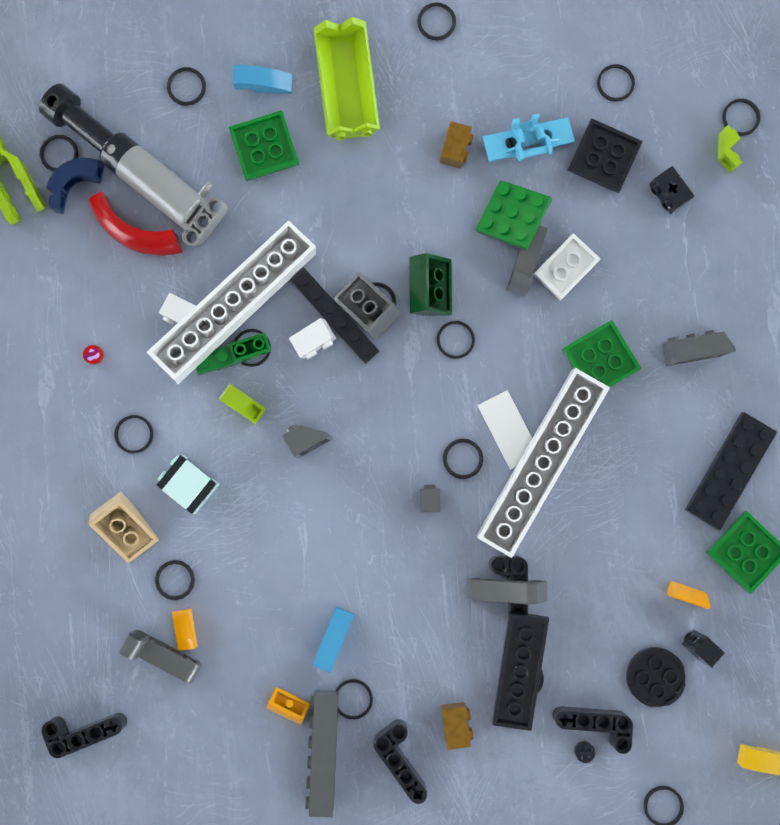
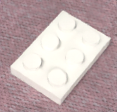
M573 233L533 275L561 301L599 262L600 258Z

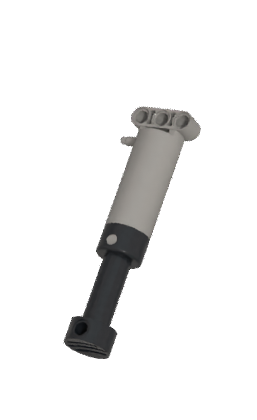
M64 84L53 85L45 92L40 100L39 112L56 127L67 125L100 152V162L184 229L182 239L185 244L193 247H200L204 244L227 212V205L224 201L216 197L205 198L212 187V183L208 181L198 193L125 133L113 134L80 107L81 99ZM218 202L219 209L214 212L213 206ZM204 218H207L208 224L203 227L202 221ZM193 233H196V240L192 242L191 236Z

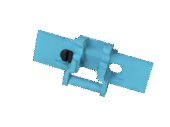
M534 114L531 120L519 123V118L513 119L511 130L482 136L488 162L510 157H517L518 161H522L524 158L544 153H547V155L552 154V148L574 143L575 140L568 117L539 124V114ZM544 132H548L551 135V139ZM539 143L542 145L540 147L522 151V147L530 146Z

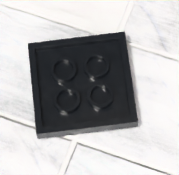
M591 118L567 171L619 193L643 141Z

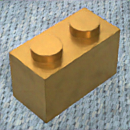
M450 121L439 163L461 169L462 163H466L468 159L467 145L471 146L474 134H471V126Z
M464 702L441 705L447 750L471 747L470 740H474L472 728H468V720H471L470 708H466Z

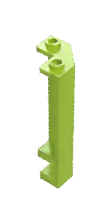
M350 17L339 25L324 20L313 29L327 136L333 137L336 140L372 136L374 132L380 130L366 21Z

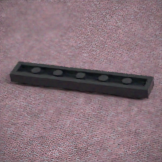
M305 268L301 269L290 279L294 286L365 364L380 352Z

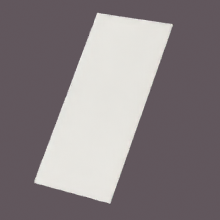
M508 390L477 406L511 470L517 466L532 437Z

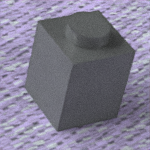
M424 485V489H420V512H440V488H436L435 485Z

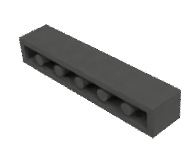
M316 690L314 696H311L310 708H314L313 716H310L309 728H313V732L308 740V748H312V754L308 756L307 768L311 769V775L307 776L306 789H310V796H306L305 809H309V817L333 818L339 691Z

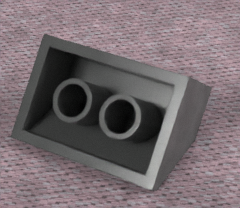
M716 329L706 331L705 335L698 336V333L686 335L684 339H679V336L671 337L662 344L666 366L722 357L736 351L735 346L725 332L717 333Z
M296 424L285 430L286 433L282 435L293 455L299 458L333 439L326 432L301 425L296 426Z

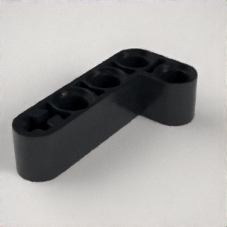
M497 555L489 560V568L495 574L508 575V580L528 581V564L524 558L514 555L512 558L507 555ZM497 560H502L503 567L500 570L494 569V563ZM516 560H521L523 564L519 570H514L513 568ZM508 603V614L509 611L528 614V604H522L520 609H514V603Z
M564 706L554 709L553 719L561 729L610 733V743L618 753L626 754L631 750L633 722L623 711ZM563 714H565L567 718H563V721H561L559 718H562ZM580 716H587L585 722L578 723ZM601 717H606L604 724H598V720ZM625 718L624 725L618 726V721ZM623 738L624 743L621 746H617V741Z
M115 713L69 732L65 720L57 716L46 722L42 726L41 732L50 756L57 759L119 734L127 725V717L123 713ZM113 722L119 724V726L114 725L109 728V725H111ZM51 724L56 726L57 732L51 729ZM94 728H98L101 731V735H97L94 732ZM76 735L82 738V743L76 740ZM58 743L63 745L64 750L59 749Z
M397 719L375 735L374 748L410 800L415 804H421L427 798L426 785L398 746L407 738L408 730L406 723L403 720ZM401 727L404 729V732L398 735L394 733V729ZM380 739H385L388 741V744L386 746H380L378 744V741ZM396 755L400 760L398 762H391L389 758ZM403 772H409L411 776L410 778L405 779L401 776V774ZM413 784H415V788H416L418 791H421L420 794H419L418 792H414V786H413Z

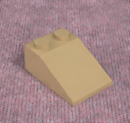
M121 491L90 514L89 526L128 564L159 541L157 535L134 504Z

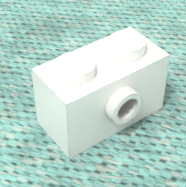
M322 318L289 338L299 357L307 359L316 356V351L321 348L323 350L333 345L332 341L337 339L327 321Z

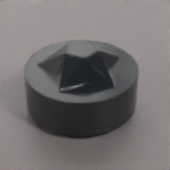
M581 741L575 746L574 753L580 762L589 763L594 759L595 750L589 742Z

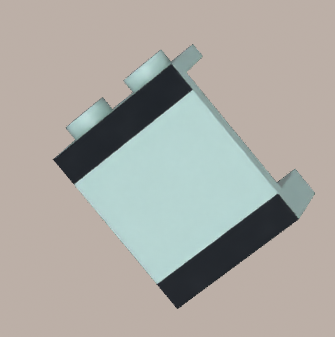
M176 456L171 461L169 470L162 472L158 477L159 482L156 486L188 512L196 514L220 483L198 469L187 460V456Z

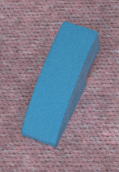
M233 64V85L235 89L254 90L255 93H292V74L271 68Z
M336 607L312 666L331 673L353 619V613Z

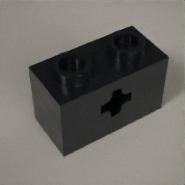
M673 166L655 177L649 184L652 193L658 196L663 208L669 211L670 214L695 197Z
M695 630L687 633L684 637L682 645L699 661L711 668L725 654L709 637Z

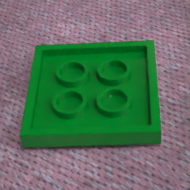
M282 110L229 127L246 182L300 165Z
M500 180L475 230L477 233L527 250L552 198Z
M613 320L562 348L573 369L577 368L608 387L615 385L642 369Z
M744 511L709 548L706 554L747 593L752 594L780 564V541L748 511Z

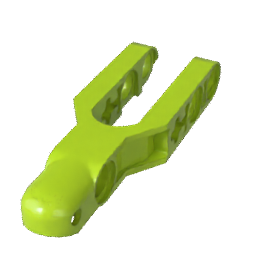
M0 138V165L5 162L10 163L17 179L22 182L26 190L24 192L25 195L30 198L37 213L46 209L45 203L24 162L19 160L17 156L9 153ZM0 178V209L8 223L14 225L20 222L21 219Z

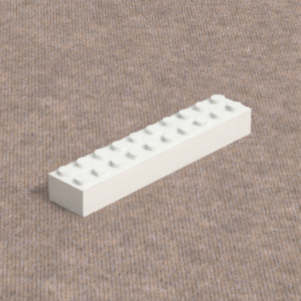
M287 221L147 351L148 355L179 384L316 255V246L290 221Z
M577 368L571 370L477 533L476 537L507 556L513 557L610 387Z

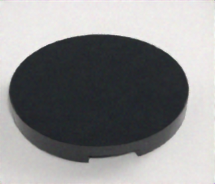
M660 647L645 648L635 654L628 664L626 672L627 685L633 696L641 703L650 707L669 706L680 698L685 689V668L680 659L672 652Z

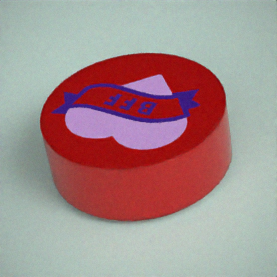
M89 345L83 351V358L87 363L96 365L103 360L104 352L96 345Z

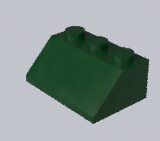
M428 253L409 257L410 314L422 316L452 315V259Z

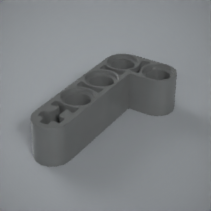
M539 225L528 249L520 248L506 291L523 297L527 294L547 232L546 227Z
M467 579V599L539 604L547 601V581Z
M140 630L130 632L119 651L122 656L128 659L135 660L139 657L187 683H193L202 665L198 660Z

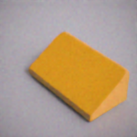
M670 581L666 593L668 596L710 609V602L706 592Z
M191 608L173 611L172 618L178 651L197 648L198 644Z
M276 687L266 708L301 725L308 712L310 703Z

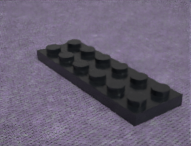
M741 412L685 511L713 528L721 530L777 431L749 414Z
M509 611L492 718L493 726L532 731L549 625L548 616Z

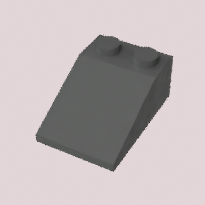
M360 272L333 298L376 341L403 314L388 297Z

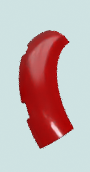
M102 191L89 198L91 209L99 224L113 239L123 246L139 253L159 256L183 253L178 235L173 229L146 231L135 228L123 222L116 215L109 198Z

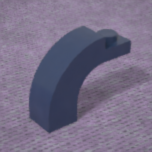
M76 158L59 166L49 178L46 186L52 192V195L49 197V208L56 213L64 214L67 196L71 188L80 182L101 184L104 165L98 159Z

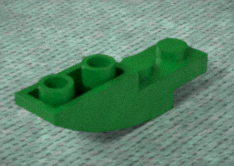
M266 333L229 343L228 346L215 349L196 367L197 374L200 376L212 371H220L270 352L271 348Z

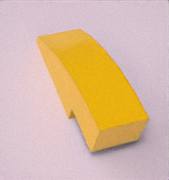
M740 744L737 764L742 768L780 775V752L759 746L753 747Z

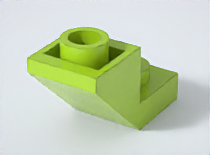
M727 125L719 133L718 161L731 173L743 162L740 160L739 155L731 150L741 138L735 129Z
M231 384L227 386L219 397L221 402L255 425L266 410V408Z

